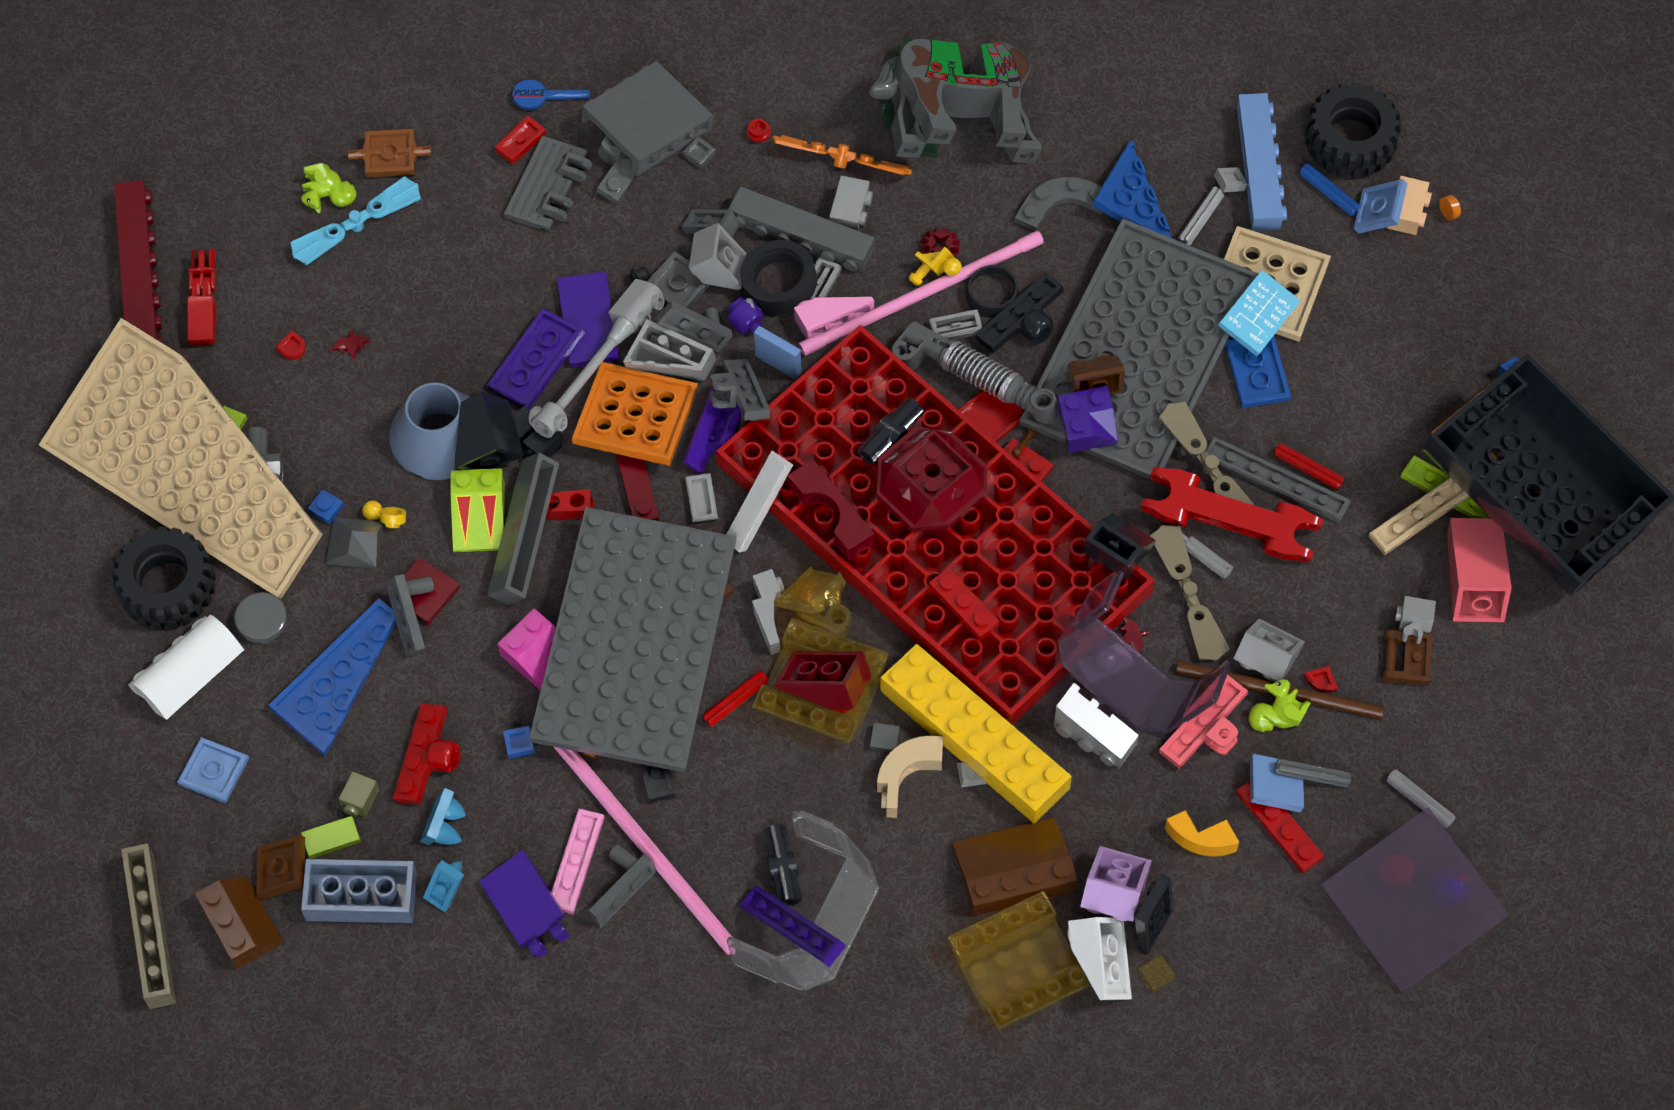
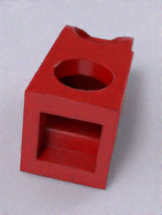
M590 489L552 493L546 518L549 520L583 518L585 507L594 508V498Z

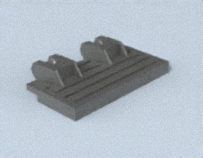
M542 136L504 212L505 218L549 231L553 224L552 219L565 221L568 216L567 213L551 205L564 207L565 209L572 207L574 202L566 197L572 185V180L583 182L586 174L570 166L589 170L593 163L585 158L587 150Z

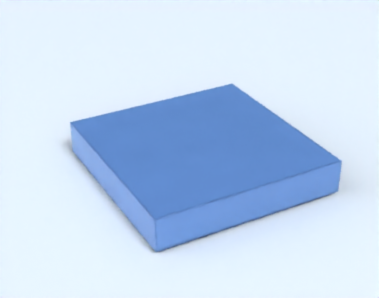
M1400 179L1364 188L1353 229L1360 234L1398 225L1408 183Z
M759 326L754 332L755 356L797 380L802 374L801 350Z
M201 737L177 783L179 786L226 804L249 760V756Z
M1252 754L1250 757V802L1301 812L1304 808L1303 779L1275 773L1277 758Z

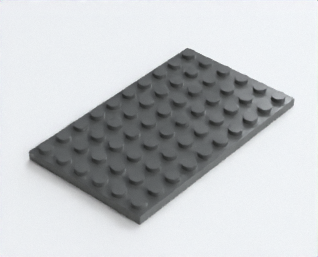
M1122 218L1037 385V389L1046 388L1051 390L1056 396L1057 405L1058 395L1071 393L1067 379L1068 364L1076 360H1093L1102 355H1117L1125 368L1123 393L1110 395L1114 410L1118 444L1083 450V452L1152 481L1153 479L1150 476L1153 467L1166 468L1178 440L1159 419V416L1168 404L1184 401L1191 413H1193L1230 337L1218 324L1259 273ZM1027 410L1024 411L1019 425L1066 444L1058 411L1055 419L1048 423L1037 422L1032 413Z
M585 507L529 742L685 773L737 537Z

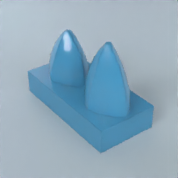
M444 788L437 794L419 842L426 845H431L433 842L452 845L462 841L457 831L443 821L444 819H460L466 815L462 805L452 797L453 791Z
M442 860L437 865L423 896L425 900L443 912H446L451 906L464 877V874L461 873L462 862L457 861L447 864Z

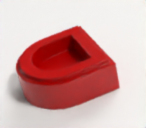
M291 331L275 349L286 359L297 360L305 354L306 345L303 338L294 331Z

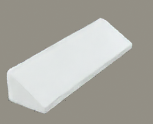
M771 451L726 534L737 537L735 549L738 552L748 549L793 464L774 451Z

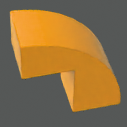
M1186 810L1166 819L1165 830L1177 844L1193 853L1204 856H1224L1234 853L1238 849L1239 841L1227 820L1198 833Z

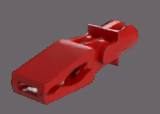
M195 249L191 250V269H188L190 273L189 288L190 293H192V296H188V343L190 346L215 345L217 309L213 292H216L217 281L215 274V249H209V267L205 249L199 250V267L197 252Z

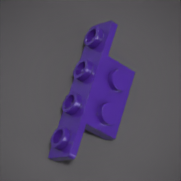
M712 385V388H711V390H710V393H711V392H714V391H719V390H715V389L713 388V385ZM709 393L683 462L696 473L703 474L711 453H715L734 436L742 415L737 402L736 407L715 408L712 406Z

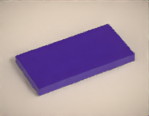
M606 271L557 278L563 319L582 328L584 331V335L569 354L570 368L586 366L607 341V337L614 325L608 313L612 307ZM618 346L611 350L603 362L620 361Z
M542 308L488 382L487 388L520 407L526 406L530 409L584 335L583 329Z

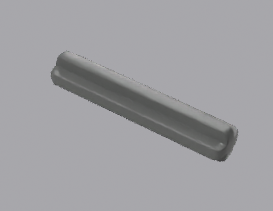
M1281 758L1275 763V773L1341 787H1348L1351 783V774L1346 771Z

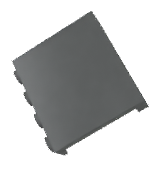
M656 61L649 66H644L633 76L624 78L621 83L613 88L606 89L603 94L595 99L588 100L583 105L581 121L585 123L591 120L632 160L631 170L639 176L689 145L697 136L702 137L712 128L713 115Z

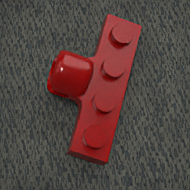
M420 704L393 796V800L396 803L420 805L430 773L433 771L451 772L460 763V747L454 740L440 739L448 712L444 705Z

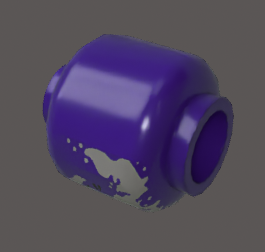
M740 297L728 307L727 320L739 334L750 332L752 335L759 326H763L760 321L763 319L764 313L751 298L743 299Z

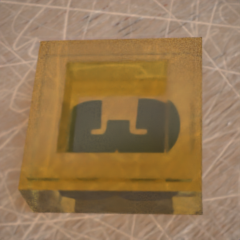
M1162 955L1138 969L1153 993L1176 980V975Z

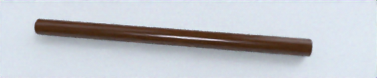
M1183 661L1178 662L1176 671L1177 674L1220 683L1229 675L1245 689L1273 695L1266 690L1264 685L1275 682ZM1290 686L1288 693H1291L1294 689L1298 690L1295 698L1297 701H1309L1310 704L1382 720L1385 708L1383 706Z

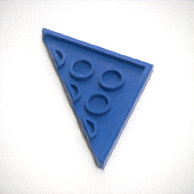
M1130 140L1093 201L1092 206L1119 222L1123 218L1172 238L1165 215L1161 214L1157 204L1158 199L1154 189L1149 185L1145 176L1147 173L1143 163L1135 152V144Z

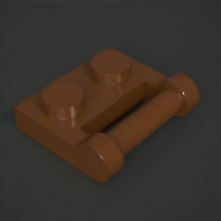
M1385 631L1386 656L1385 671L1382 672V682L1428 686L1430 682L1432 634L1423 633L1421 643L1416 644L1417 638L1414 635H1408L1406 642L1402 641L1403 631ZM1398 642L1404 643L1403 671H1395L1396 646Z

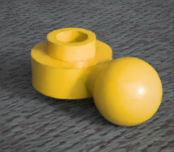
M373 500L366 502L362 508L363 516L366 519L375 521L380 518V521L388 528H399L400 525L406 522V511L401 508H382L379 502Z

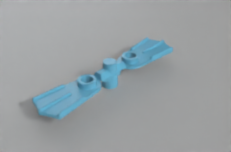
M404 176L369 201L367 211L366 209L361 212L353 210L349 213V219L340 224H329L291 241L293 258L308 265L341 242L345 237V231L352 229L355 232H359L364 228L363 222L368 218H382L421 200L418 184ZM375 205H381V208L374 209L373 207ZM332 230H337V231H338V232H337L336 234H334V235L330 234V231H332Z

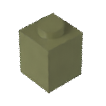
M352 771L339 797L343 811L352 817L360 815L366 818L379 792L377 781Z

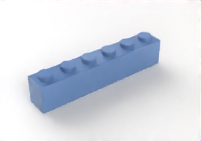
M1268 93L1239 94L1237 101L1238 124L1245 180L1248 184L1246 190L1252 231L1281 230L1282 222L1287 219L1286 206H1282L1281 200L1284 199V187L1279 185L1281 165L1276 164V158L1279 157L1278 143L1274 144L1273 140L1276 137V124L1271 123L1274 109L1273 103L1268 100Z

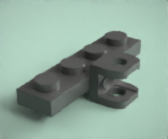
M606 135L601 142L597 154L612 167L597 187L596 192L617 204L636 177V174L631 170L632 160Z
M724 360L723 370L725 373L711 375L710 381L713 388L719 390L710 393L712 406L715 408L736 407L737 401L744 420L759 421L761 419H769V406L749 360Z

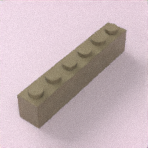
M148 843L121 849L143 998L149 1009L177 1004L154 855Z

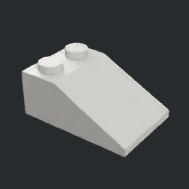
M1094 917L1068 921L1069 929L1067 934L1071 949L1099 999H1132L1124 921H1119L1112 917Z

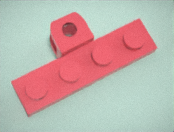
M1227 675L1159 749V753L1179 769L1204 741L1206 745L1218 754L1226 755L1237 743L1238 736L1237 728L1226 717L1245 698L1248 690Z

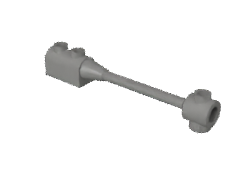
M635 279L608 312L614 325L607 337V341L556 404L547 402L543 407L535 406L530 411L529 423L537 433L546 438H551L557 430L564 431L566 429L568 421L564 412L565 407L611 350L631 334L636 333L640 326L643 327L646 319L651 321L650 314L654 309L661 310L663 308V293L656 285Z

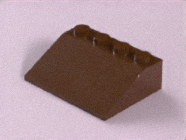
M1055 817L1037 821L1035 824L1029 823L952 842L973 917L1077 890L1078 879Z

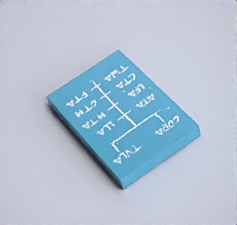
M1261 270L1218 326L1255 356H1258L1301 300Z

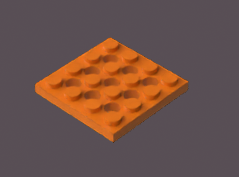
M602 362L574 431L572 444L670 466L698 391V383ZM617 386L624 388L621 392H616L612 389ZM640 392H646L649 395L646 397H639L636 394ZM669 397L673 399V401L665 403L662 402L661 399ZM609 405H614L617 407V409L613 411H609L605 408ZM633 411H639L642 414L639 416H632L629 413ZM657 416L665 417L666 420L658 422L655 421L654 418H656ZM602 424H607L610 426V428L602 430L599 429L598 426ZM625 430H632L635 433L632 435H624L622 432H624ZM650 435H655L659 437V439L655 441H650L647 439V437H649Z

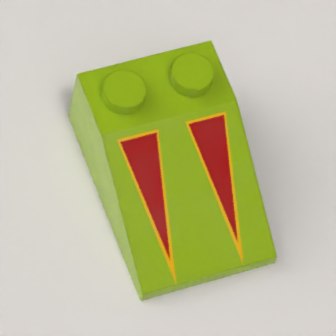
M502 468L451 471L453 552L499 550L505 527V481Z

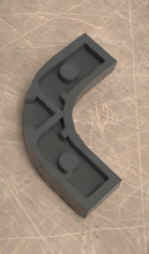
M1061 177L1044 182L1028 195L1015 216L1014 222L1037 231L1047 213L1061 203L1079 204L1099 214H1103L1101 210L1092 206L1102 186L1077 177Z

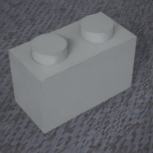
M841 176L830 213V221L859 231L861 226L865 227L868 212H865L866 205L871 206L873 192L870 191V181Z

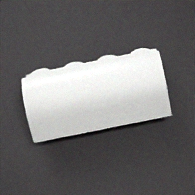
M210 614L208 617L205 616L194 622L192 628L186 634L176 638L168 650L157 655L153 663L145 670L138 672L128 686L134 693L143 697L156 714L167 720L243 652L244 649L231 632Z

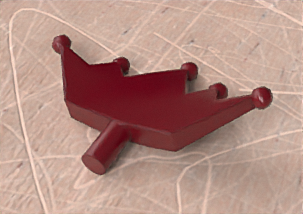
M351 330L349 331V337L340 338L329 351L340 350L341 355H344V352L347 350L352 356V360H355L358 348L363 351L364 344L371 343L372 340H368L362 334L354 336V331Z
M1123 617L1125 626L1120 627V631H1125L1126 633L1120 640H1116V643L1130 644L1127 651L1134 650V657L1137 659L1139 652L1144 646L1142 637L1149 633L1147 630L1140 632L1136 622Z

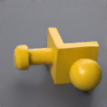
M946 247L940 252L921 254L918 251L915 256L922 265L915 273L909 275V280L915 286H920L923 283L922 279L930 270L939 277L943 272L949 276H956L960 273L962 265Z

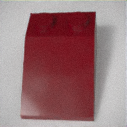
M793 651L774 685L777 689L826 708L849 710L854 709L872 675L863 651Z

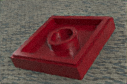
M420 557L404 574L406 581L424 577H431L433 580L434 590L432 592L410 596L416 618L428 626L461 588L458 582Z

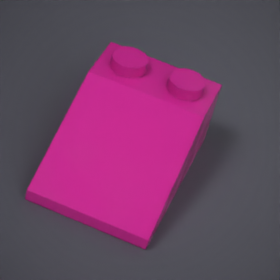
M533 609L498 643L501 657L541 690L556 627L537 610Z

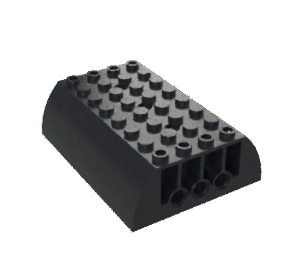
M1528 353L1432 433L1422 449L1571 597L1627 548L1674 500V495ZM1490 453L1498 454L1501 461L1492 459ZM1527 488L1533 489L1537 493V497L1530 496ZM1564 525H1570L1574 529V534L1568 533L1564 529Z

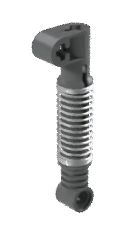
M915 321L905 329L892 347V353L913 371L927 356L937 361L943 370L951 371L952 374L965 379L966 382L970 381V384H974L980 390L984 389V392H988L989 395L993 394L994 397H998L999 400L1007 404L1013 403L1022 407V409L1032 413L1037 422H1051L1057 415L1056 396L1051 390L1046 388L1037 389V387L1024 381L1023 376L1017 372L1009 370L1008 367H1004L999 362L990 360L989 357H985V355L976 352L971 347H967L962 342L957 340L950 341Z

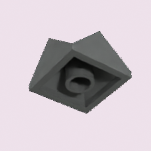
M334 517L326 564L377 569L385 524L381 521Z

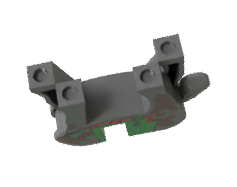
M928 39L912 40L904 46L899 56L889 59L881 67L877 80L869 90V95L872 98H891L893 101L894 118L891 130L896 157L919 158L926 143L950 144L956 132V125L950 117H989L996 130V147H1004L1012 162L1035 163L1042 150L1041 143L1033 135L1029 120L1021 107V89L1030 72L1031 64L1018 48L1007 42L999 41L981 44L968 74H964L958 43ZM919 124H920V126H921V128H922L923 135H922V133L920 132Z

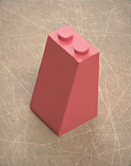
M1450 518L1447 539L1452 621L1505 622L1512 587L1503 529L1490 518Z

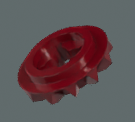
M936 227L932 231L927 230L926 235L921 239V251L923 254L940 252L943 247H936L937 240L940 243L945 241V247L954 257L958 255L960 250V240H958L956 233L950 232L947 227L945 229H938Z

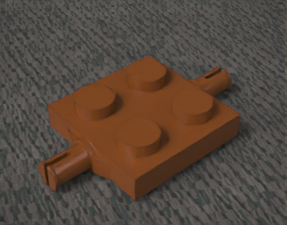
M414 129L365 131L363 149H349L348 159H363L366 178L415 175L417 156H432L431 145L416 146Z

